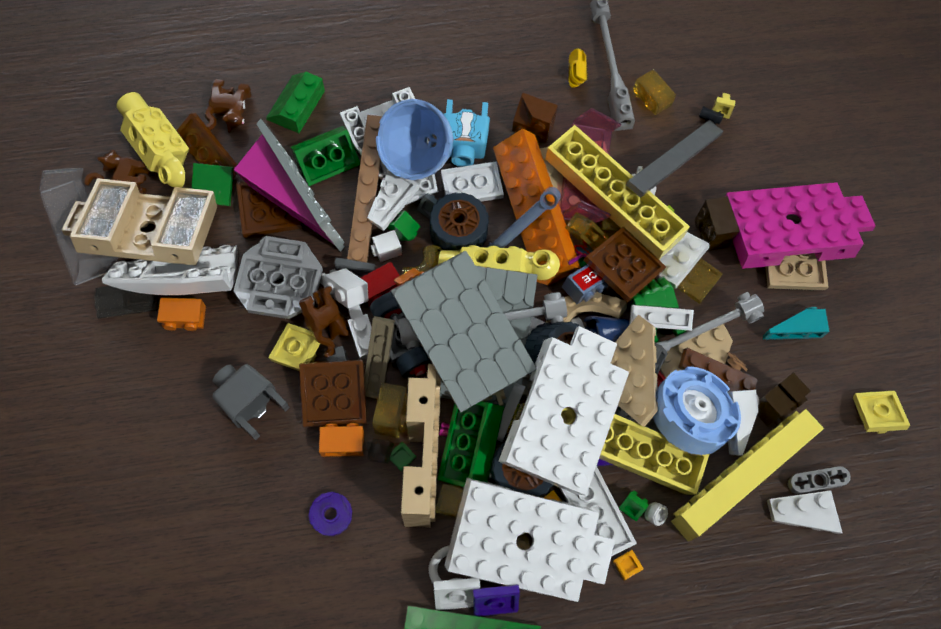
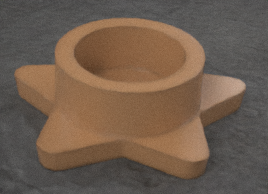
M728 352L727 354L730 358L727 362L734 369L740 371L743 368L747 372L746 365L735 354Z

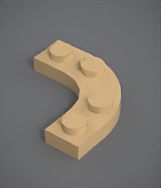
M599 292L594 293L595 295L589 301L585 302L583 300L579 304H576L570 296L565 297L567 317H564L563 320L564 322H570L577 314L589 311L620 318L627 309L628 303L617 297H611Z

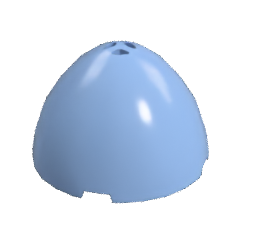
M418 99L402 100L392 105L380 119L378 136H376L377 151L385 167L394 175L409 180L424 179L435 174L449 159L453 148V132L447 118L434 105Z

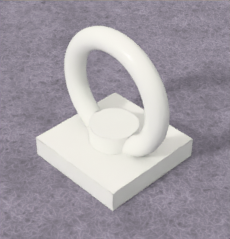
M449 546L441 548L433 555L429 564V576L434 584L436 610L473 607V589H480V579L470 577V579L453 578L442 581L437 571L438 564L447 556Z

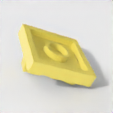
M288 323L268 358L272 362L300 371V363L314 362L320 343L316 341L310 330Z
M895 391L855 393L853 396L866 432H877L880 434L887 431L907 430L910 423Z

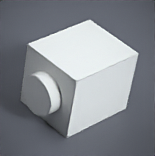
M395 230L372 237L373 245H371V250L374 257L378 256L380 262L402 255L401 245Z

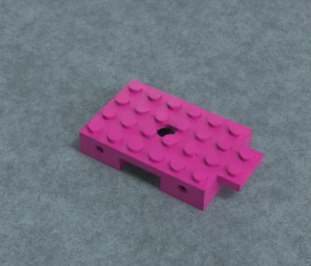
M837 182L726 193L739 228V233L733 239V243L742 269L780 265L785 256L815 253L817 261L855 258L864 244L859 232L873 231L875 228V223L863 196L843 197ZM795 214L800 218L801 222L795 224L792 220L787 219L786 216Z

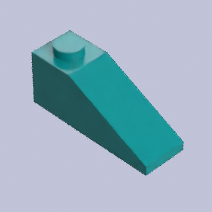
M817 307L806 308L804 311L769 329L763 335V340L823 338L830 332L826 309H818Z

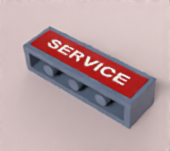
M587 264L569 275L562 288L576 304H579L583 300L585 302L589 301L595 295L594 293L597 291L599 293L603 292L609 285Z

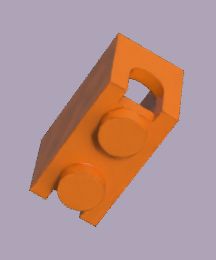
M160 298L157 321L162 323V327L166 330L184 328L188 331L203 329L206 305L202 299Z
M349 423L345 427H338V424H326L325 427H320V455L322 457L364 456L363 426H359L357 423Z

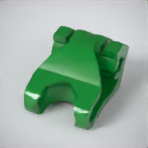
M664 276L657 278L656 281L654 279L629 301L630 306L640 305L679 309L674 289ZM672 329L675 336L686 332V330ZM657 334L654 336L655 343L658 342Z

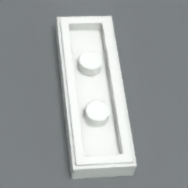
M631 305L630 324L640 315L655 328L692 331L694 310Z

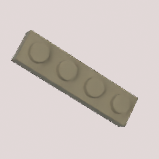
M374 316L372 320L364 376L366 397L380 400L384 397L395 320Z

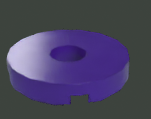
M327 492L321 494L313 501L309 510L311 525L318 533L324 536L341 534L352 521L353 512L351 504L346 497L339 493ZM330 508H334L337 511L336 517L332 520L325 518V512Z

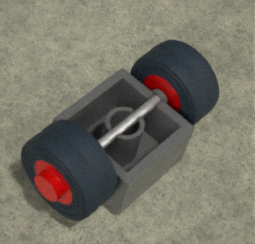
M389 292L378 297L370 305L373 316L395 320L389 358L392 366L398 367L403 378H412L424 374L428 371V364L432 363L420 342V346L413 349H407V345H402L398 319L406 317L394 296Z

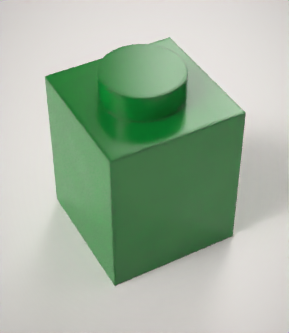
M403 210L399 212L387 228L390 231L395 230L400 241H411L416 237L417 231L421 226Z

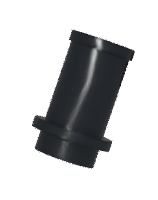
M703 106L699 117L710 120L715 125H720L724 114L721 111L717 112Z

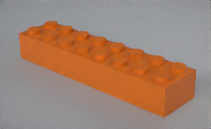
M523 128L493 147L516 220L540 200V196L545 189L553 187L535 134ZM547 194V195H546V199H547L549 202H554V201H555V198H554L553 195H551V194ZM559 203L555 208L544 211L521 232L527 252L546 249L555 253L559 258L560 267L555 276L547 280L537 279L538 283L549 286L581 269L579 261L568 265V261L577 255ZM541 261L538 264L544 265L547 261Z

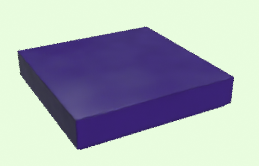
M519 585L473 589L474 616L518 612Z

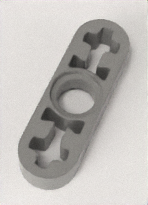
M515 383L503 411L497 437L499 442H503L525 389V386Z
M841 466L798 473L789 478L788 488L794 494L838 488L849 483L850 473ZM836 474L843 476L841 480L833 479L830 481V477ZM815 475H820L824 479L823 486H818L814 482ZM797 480L799 482L808 480V484L801 487L795 486L794 482Z

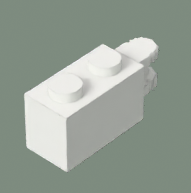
M346 268L338 271L333 269L329 274L322 273L320 283L324 288L331 286L332 291L330 295L345 307L351 308L368 301V283Z
M356 305L348 308L351 317L348 320V324L359 358L363 360L364 364L367 362L371 324L368 315H363L360 306Z

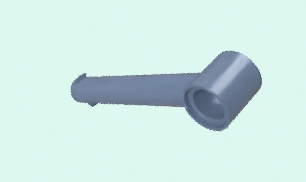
M555 187L545 189L540 196V200L502 233L493 243L490 242L489 246H497L499 248L507 246L544 211L556 207L561 198L560 191ZM547 194L553 195L554 198H555V201H554V202H549V201L546 199V195H547Z

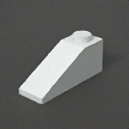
M756 390L727 392L733 403L738 402L741 412L740 427L737 433L728 441L730 455H743L758 413L759 397Z

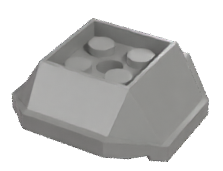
M265 236L259 241L260 243L251 247L243 254L233 291L248 313L290 319L302 313L299 305L300 300L311 296L314 300L312 293L316 292L319 288L323 269L306 242ZM283 279L282 283L275 284L277 280Z

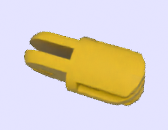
M578 48L574 49L569 56V85L572 88H576L587 81L586 53Z

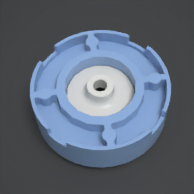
M686 367L684 370H675L670 373L657 387L656 402H658V412L653 418L658 429L669 443L691 454L706 455L717 451L737 433L741 423V412L738 402L733 403L727 393L730 388L720 378L701 368Z

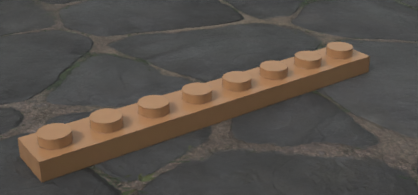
M367 115L348 260L368 263L373 224L369 222L367 217L375 197H377L381 159L377 151L376 136H378L379 122L382 116Z

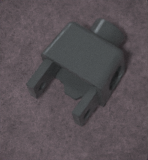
M249 364L242 365L238 370L232 365H226L213 378V383L218 387L212 395L214 401L238 428H244L255 440L260 435L247 421L252 418H260L266 413V405L270 399L285 412L290 408L287 402L277 393L273 384Z

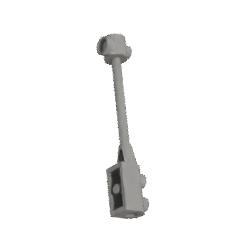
M592 0L590 3L592 20L600 24L611 72V91L608 97V104L614 131L632 129L635 119L628 89L618 74L607 20L611 17L608 1Z
M558 292L544 295L543 307L507 312L504 315L508 321L544 315L546 321L551 320V323L564 322L563 318L567 317V306L565 298L561 297V293ZM398 319L402 345H407V349L419 347V340L407 319Z
M746 292L737 297L739 301L735 303V310L692 329V331L689 330L670 340L660 341L656 344L662 345L666 351H669L670 348L737 317H741L744 321L747 320L749 324L764 317L763 303L756 294L750 296L749 292Z

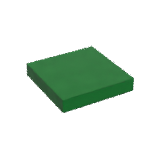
M193 163L192 189L214 191L217 205L231 206L234 167Z

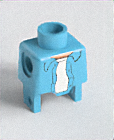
M447 99V108L444 116L449 121L453 132L451 161L459 167L473 165L474 158L482 159L486 152L490 118L487 117L488 103L483 102L482 116L474 114L472 110L462 109L458 113H452L453 100Z

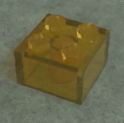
M381 383L372 422L375 434L400 438L401 432L405 433L407 424L405 415L408 401L407 387Z

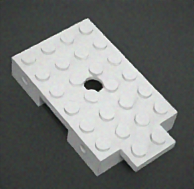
M580 326L576 327L570 345L553 337L544 340L535 363L537 369L532 372L529 379L533 381L522 414L519 420L513 421L498 462L576 495H586L629 374L628 371L610 364L617 343ZM566 407L572 408L576 413V419L570 425L565 424L561 417V412Z
M467 478L444 566L449 572L509 586L519 585L521 589L578 602L583 579L605 584L615 540L594 534L599 512L593 509L554 499L549 500ZM523 532L531 534L533 538L531 547L526 550H521L516 545L518 535H521Z

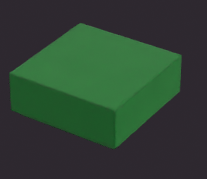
M402 441L387 455V458L402 472L404 467L410 465L417 456Z

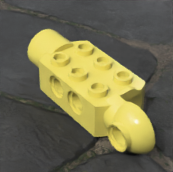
M130 92L123 95L117 102V109L124 117L121 132L150 171L158 172L162 183H167L171 187L182 188L185 183V170L182 165L184 164L189 147L159 108L148 106L139 93Z
M471 245L469 247H462L460 250H441L438 260L439 265L461 252L467 251L475 266L537 274L538 280H547L554 277L560 267L559 258L550 250L541 249L535 252H527L515 246L508 248L489 246L484 248ZM541 261H547L544 265L538 264Z

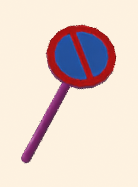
M575 245V252L579 255L568 261V265L573 264L583 256L586 257L594 249Z

